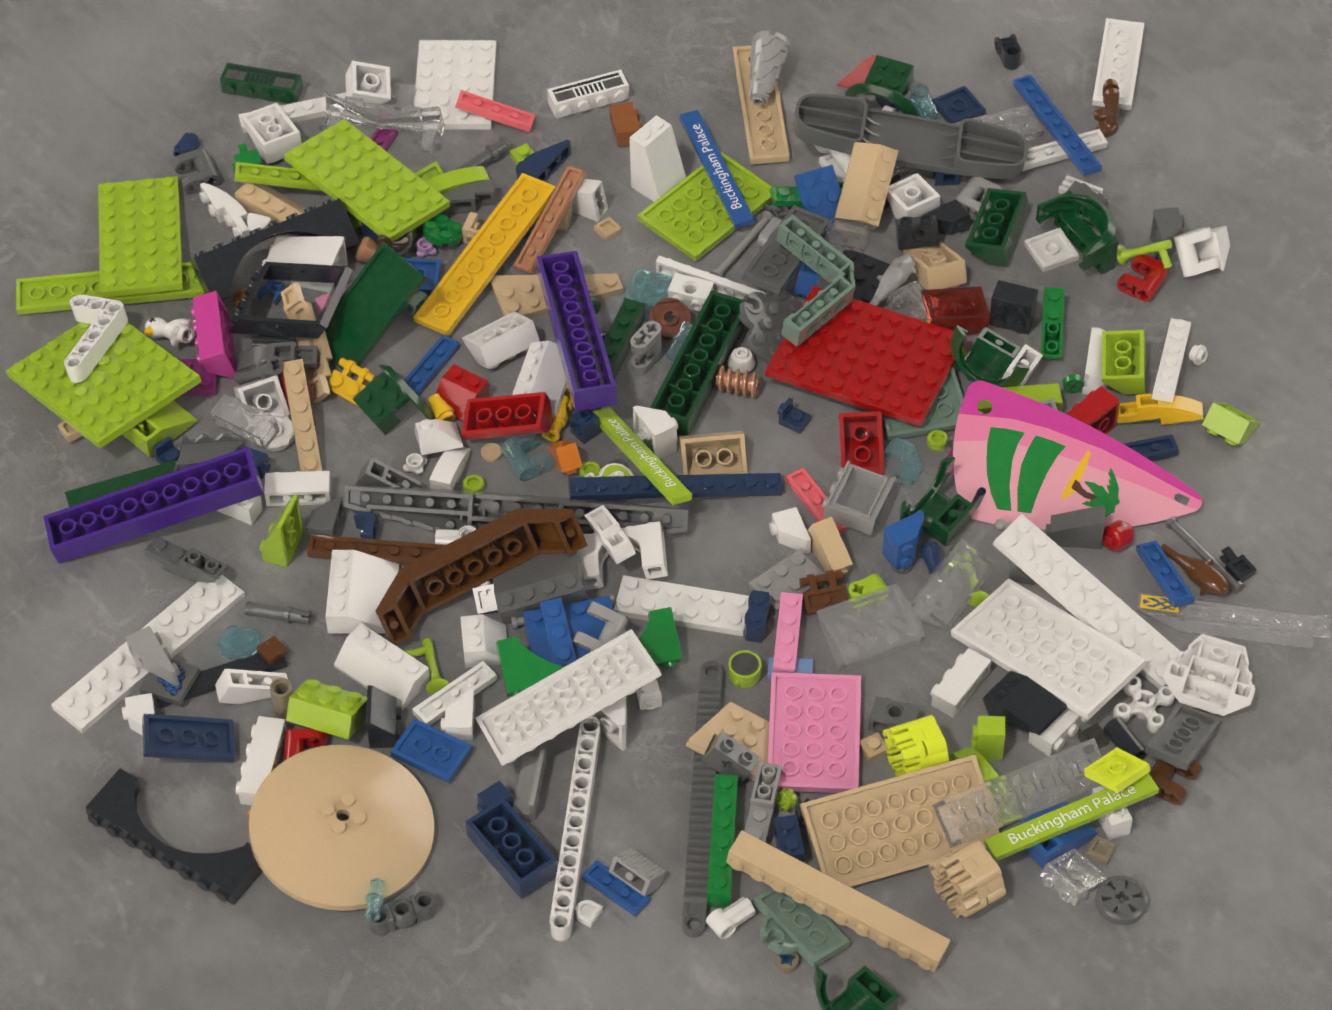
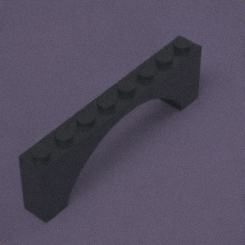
M333 198L322 202V206L318 208L313 205L304 209L305 213L303 214L293 213L287 216L283 222L276 220L269 223L266 229L256 228L250 231V235L246 237L239 235L232 238L231 243L225 245L222 242L213 246V250L209 252L202 250L195 253V257L190 263L204 294L216 291L222 302L232 296V281L243 257L257 244L276 236H341L345 239L346 251L356 247L360 241L341 199L334 201Z
M121 768L85 807L91 824L96 827L101 826L113 837L118 836L131 848L136 847L140 849L148 858L157 859L165 868H172L182 878L194 881L202 890L211 891L223 902L228 901L235 905L262 873V869L254 857L251 844L248 842L242 847L218 853H192L172 848L155 838L147 830L138 815L137 795L141 791L138 778Z

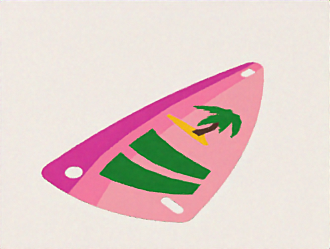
M981 380L973 382L967 389L955 428L953 444L955 462L953 470L957 493L972 503L980 487L986 489V494L979 508L973 510L971 519L995 524L997 519H1003L1006 523L1015 521L1023 514L1039 529H1045L1046 524H1050L1051 515L1105 506L1104 527L1117 520H1122L1133 527L1195 512L1202 505L1201 496L1175 476L1121 442L1065 413ZM981 400H988L992 403L990 413L982 414L978 411L977 406ZM1179 493L1190 498L1187 506L1175 501L1174 496Z

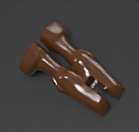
M1111 78L1107 79L1103 85L1102 92L1105 107H1099L1094 112V119L1099 122L1096 130L1100 129L1104 137L1114 135L1119 129L1120 92L1118 83Z

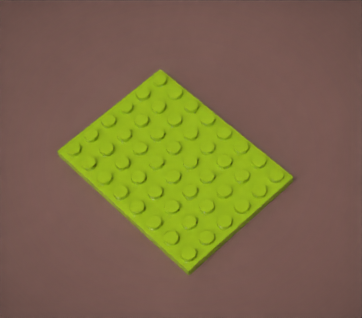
M82 322L5 370L7 376L99 449L202 382L200 375L129 323L126 324L89 376L82 382H71L64 365L67 356L91 326V324Z

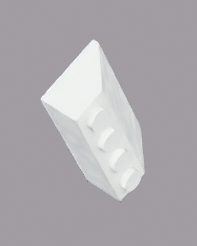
M551 341L533 342L529 346L512 395L546 392L551 403L552 417H556L567 387V380L556 343Z
M362 623L346 638L334 663L336 669L366 689L367 685H372L396 697L397 706H401L402 711L430 682L429 668Z

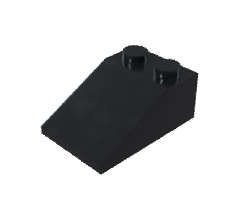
M1009 671L982 698L989 716H1004L1005 724L1037 735H1041L1068 708L1066 703L1034 680L1013 671Z

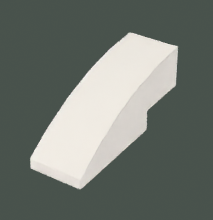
M462 447L444 451L429 479L430 489L453 490L455 483H458L471 454V448Z
M604 505L584 515L616 564L636 554L631 541Z

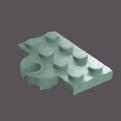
M771 888L754 898L753 904L765 916L760 928L762 943L766 942L770 936H775L779 939L769 943L768 949L770 951L788 955L799 952L811 967L814 968L849 947V939L826 915L816 913L813 908L804 903H797L785 893L777 892Z

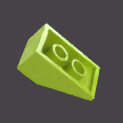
M297 495L292 496L275 522L271 523L266 539L261 541L260 551L265 562L287 568L304 536Z

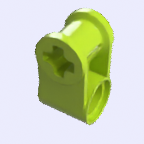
M878 573L854 581L849 585V607L859 610L874 603L882 602L889 597L891 592Z

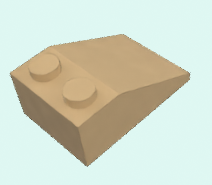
M939 241V246L903 250L904 255L910 253L914 258V268L917 270L915 275L921 286L928 292L937 293L941 289L948 287L956 288L960 284L967 283L965 260L943 242Z

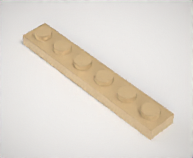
M303 359L283 362V373L301 472L322 471Z

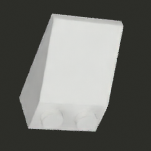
M277 103L241 115V119L253 143L267 164L283 159L284 153L302 144L299 130Z

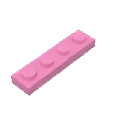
M781 592L773 672L795 673L803 594Z

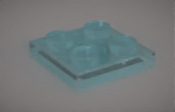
M636 268L623 299L628 298L643 302L645 308L652 309L658 301L668 298V288L673 276Z

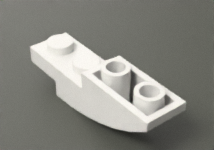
M201 183V193H199L202 203L208 205L211 216H215L219 223L225 221L228 227L231 226L235 237L250 235L247 225L248 213L226 192L212 185Z

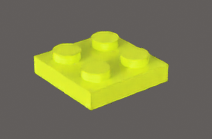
M1115 748L1086 767L1084 773L1085 777L1119 793L1149 773L1150 764L1119 748Z

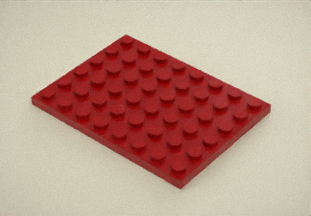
M813 286L804 303L811 301L820 290L823 291L824 289ZM852 299L847 306L797 347L784 337L765 369V376L873 412L881 411L883 415L922 427L955 364L950 352V340L954 330ZM967 335L963 341L962 349L967 341Z

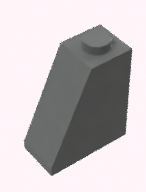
M1105 506L1051 515L1050 524H1046L1045 534L1060 547L1101 549L1105 525Z

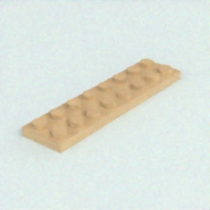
M751 45L733 47V59L750 165L789 162L790 156L777 80L768 102L762 106L755 105L750 99Z

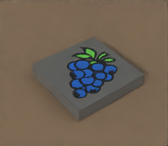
M171 659V664L175 662L180 672V675L177 676L179 685L175 686L149 672L139 691L142 695L152 693L153 698L180 706L200 674L199 667Z

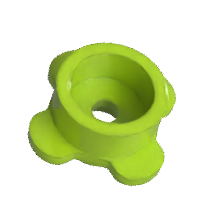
M783 788L779 792L776 799L777 810L790 811L794 808L797 796L793 793V789L789 788L786 790Z

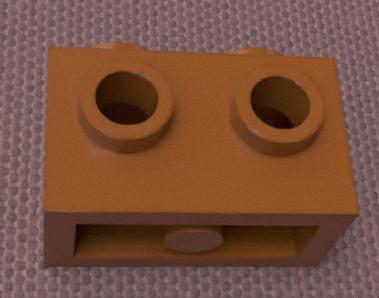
M633 102L610 105V121L617 146L630 145V137L643 127L642 123L638 122L640 121L639 111L634 108Z

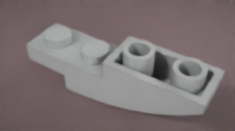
M759 762L744 832L766 843L767 838H769L782 765Z

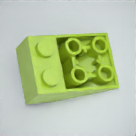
M173 400L122 435L148 457L154 455L153 447L158 442L163 441L167 437H171L174 440L195 424L197 419Z

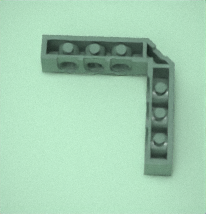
M792 214L779 225L776 241L830 283L823 291L820 290L811 301H806L803 307L795 314L792 313L784 319L781 335L797 347L852 301L855 279L854 262Z

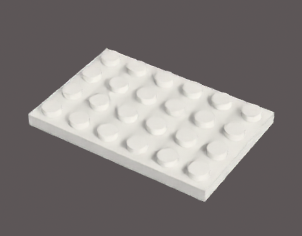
M419 40L413 129H491L492 120L455 108L461 90L493 100L496 40Z

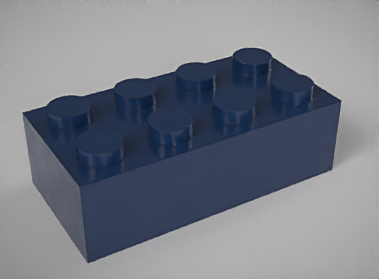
M504 797L466 821L468 838L520 899L557 876L558 860Z

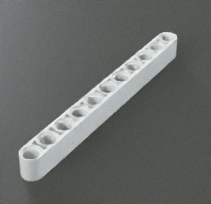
M595 716L582 720L579 727L550 915L551 936L557 941L567 940L572 933L601 741L600 721Z

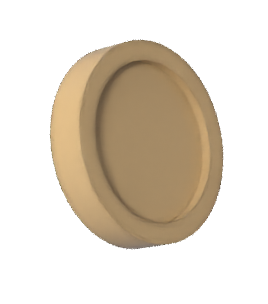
M488 443L482 447L481 456L487 462L498 461L502 457V448L496 443Z

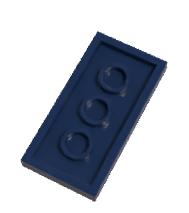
M143 714V757L234 762L235 744L232 719Z

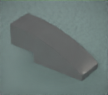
M494 180L467 184L442 194L450 201V207L439 214L476 212V206L496 205Z

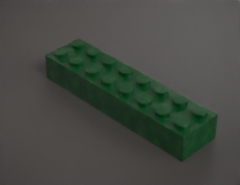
M710 291L650 406L652 409L666 411L671 418L673 417L678 424L677 434L690 435L716 384L719 368L721 365L725 366L745 327L739 319V307L744 302L743 299Z

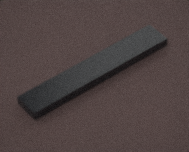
M259 653L200 671L184 700L215 691V684L224 669L273 672L288 667L285 656L269 665ZM157 699L159 708L172 705V703Z

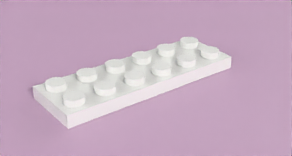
M1106 18L1092 101L1093 106L1105 107L1103 103V85L1107 79L1111 78L1119 86V108L1131 110L1144 23Z
M623 575L614 611L622 613L628 618L649 621V611L671 607L674 622L677 626L743 636L744 618L748 610L749 596Z

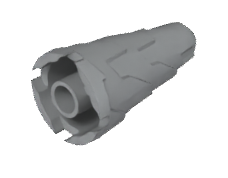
M760 31L752 37L750 99L758 106L768 102L790 51L791 44L789 40L778 32H775V35H769L770 31Z

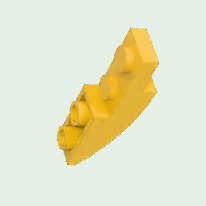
M1152 394L1136 395V402L1120 404L1117 422L1118 424L1160 418L1161 425L1202 420L1204 419L1203 405L1199 401L1174 395L1173 403L1154 400L1152 399Z

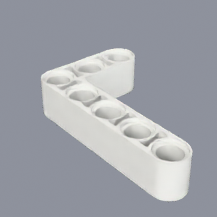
M76 295L70 300V306L76 321L91 324L64 361L71 382H82L89 376L128 323V318L121 301L88 295Z

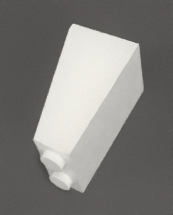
M657 115L630 137L631 187L653 202L686 178L672 125Z
M341 236L277 237L274 244L270 245L269 255L267 259L263 260L262 266L265 262L347 266L345 239ZM274 280L275 282L289 285L299 283L301 287L328 293L331 292L334 283Z

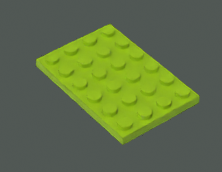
M719 151L752 216H754L764 208L765 203L769 204L772 202L770 195L771 186ZM703 165L637 215V220L695 262L737 230L734 228Z

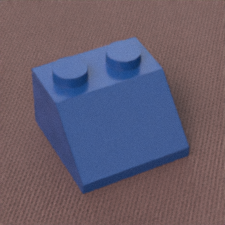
M919 511L884 527L882 554L895 570L909 568L915 563L922 540L923 511Z

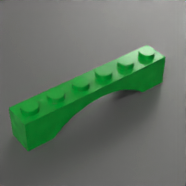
M715 774L707 887L708 908H727L731 905L733 868L726 860L728 852L734 844L738 775Z

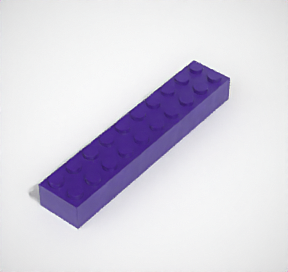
M571 251L537 256L538 277L575 411L617 405L616 384L578 252Z
M248 446L45 515L43 518L50 550L60 564L263 495L264 491L256 461Z

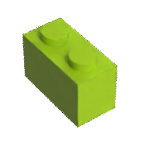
M978 716L977 725H972L971 746L986 760L1002 761L1005 742V717Z

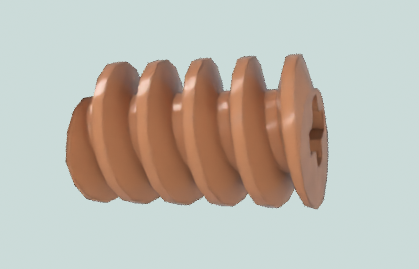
M721 365L716 377L715 388L718 387L720 392L727 389L729 394L735 390L736 395H740L743 391L744 397H748L751 392L752 399H756L760 389L761 376L757 379L756 372H753L752 376L749 377L748 370H745L744 374L740 375L739 368L733 374L732 367H729L727 372H724V365Z

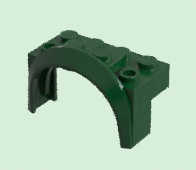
M1070 190L1037 205L1036 221L1042 224L1055 217V226L1061 228L1069 241L1082 253L1083 258L1082 262L1079 263V267L1083 271L1094 266L1103 275L1115 269L1119 244L1115 236L1116 222L1111 211L1102 202L1087 195L1074 194ZM1084 220H1087L1088 222L1093 224L1098 229L1101 236L1097 235L1092 230L1091 225L1089 223H1085Z

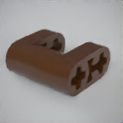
M1157 759L1149 772L1159 788V793L1155 796L1171 804L1180 805L1187 792L1181 785L1169 780L1174 772L1186 779L1195 780L1201 772L1202 766L1194 760L1187 771Z

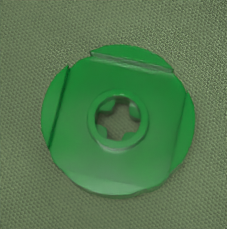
M438 214L436 217L424 222L422 232L424 231V238L436 246L442 247L443 243L449 244L448 247H454L460 244L462 240L463 225L448 219L444 214Z

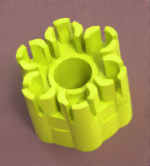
M933 715L883 730V736L888 737L884 739L887 746V759L891 768L895 770L896 777L949 762L945 738Z

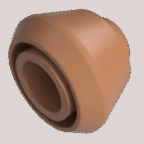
M363 237L355 256L357 262L367 263L377 251L378 244L371 237Z

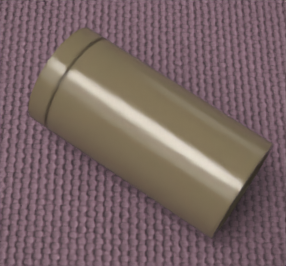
M277 678L270 684L274 714L276 718L285 719V722H287L289 697L293 694V687L290 680Z

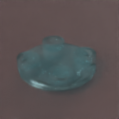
M237 625L228 626L226 632L218 640V652L223 657L236 660L253 655L257 651L256 647L261 644L259 631L256 629L239 628Z

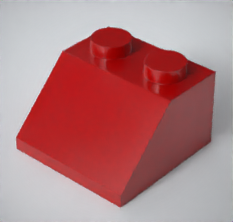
M453 364L442 376L436 393L455 411V419L463 422L467 399L489 397L488 380Z

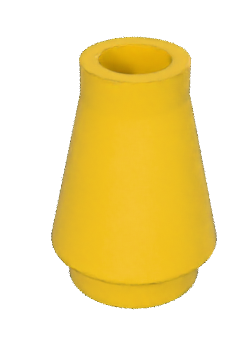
M438 393L429 397L428 401L435 419L450 422L455 419V411Z

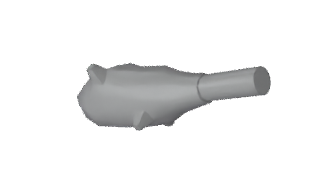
M910 253L894 259L882 276H877L880 283L869 304L878 306L879 303L892 295L905 283L911 273H917V270L914 268V258Z

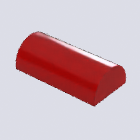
M546 392L467 399L461 435L465 440L548 433L552 424L550 399Z

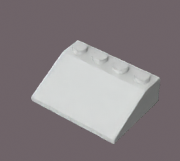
M332 550L326 606L327 632L352 633L362 623L376 633H385L375 610L399 571V564L356 550Z

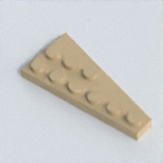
M584 274L592 302L624 293V288L617 274ZM496 275L490 280L489 283L503 316L514 311L529 319L548 314L538 275Z

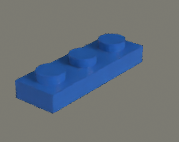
M562 598L540 602L539 605L553 662L559 666L569 665L577 659Z

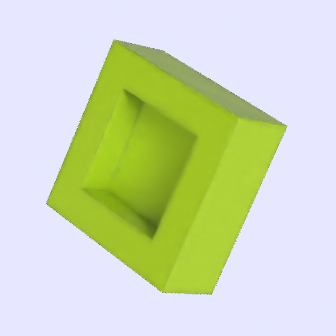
M525 143L510 150V157L518 164L528 155L534 153V151Z

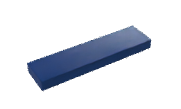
M442 335L405 378L404 381L418 397L458 351L460 342Z
M1157 541L1136 545L1137 554L1172 606L1175 608L1194 603L1195 597Z

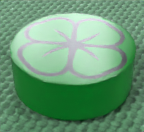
M1071 374L1063 379L1062 385L1065 392L1073 394L1083 389L1084 382L1080 375Z

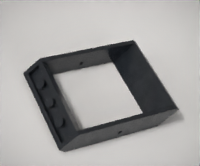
M265 262L260 270L255 269L250 278L253 282L247 285L243 292L246 296L241 298L236 307L239 311L238 313L235 312L230 319L232 325L229 332L232 334L318 339L327 329L353 270L347 266ZM263 279L334 283L317 321L245 316Z

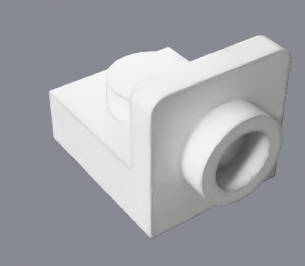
M491 581L473 588L479 615L498 611L494 586L491 584Z
M657 680L645 684L636 690L640 710L662 707V694L659 691Z

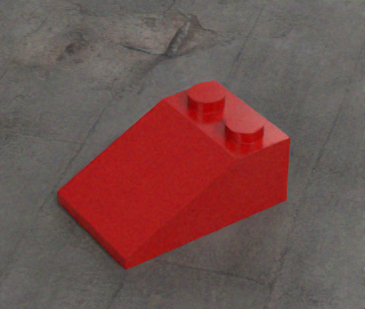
M882 412L839 413L841 467L844 468L847 461H850V464L884 475Z

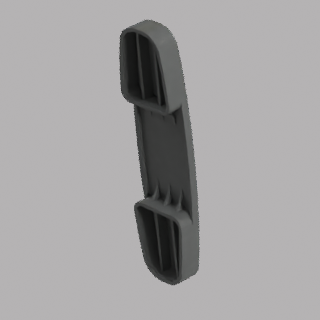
M813 93L804 95L796 104L792 124L796 137L819 147L851 155L855 142L880 144L899 150L895 165L963 176L1009 180L1017 178L1023 171L1028 155L1027 140L1016 131L971 118L963 119L960 125L914 115L868 108L865 100L857 97Z

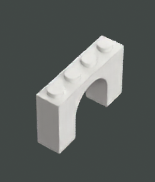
M660 521L621 528L631 541L633 548L641 553L642 568L646 580L668 576L664 532ZM595 533L584 534L588 546L580 549L578 555L586 590L604 587L602 567L609 553Z

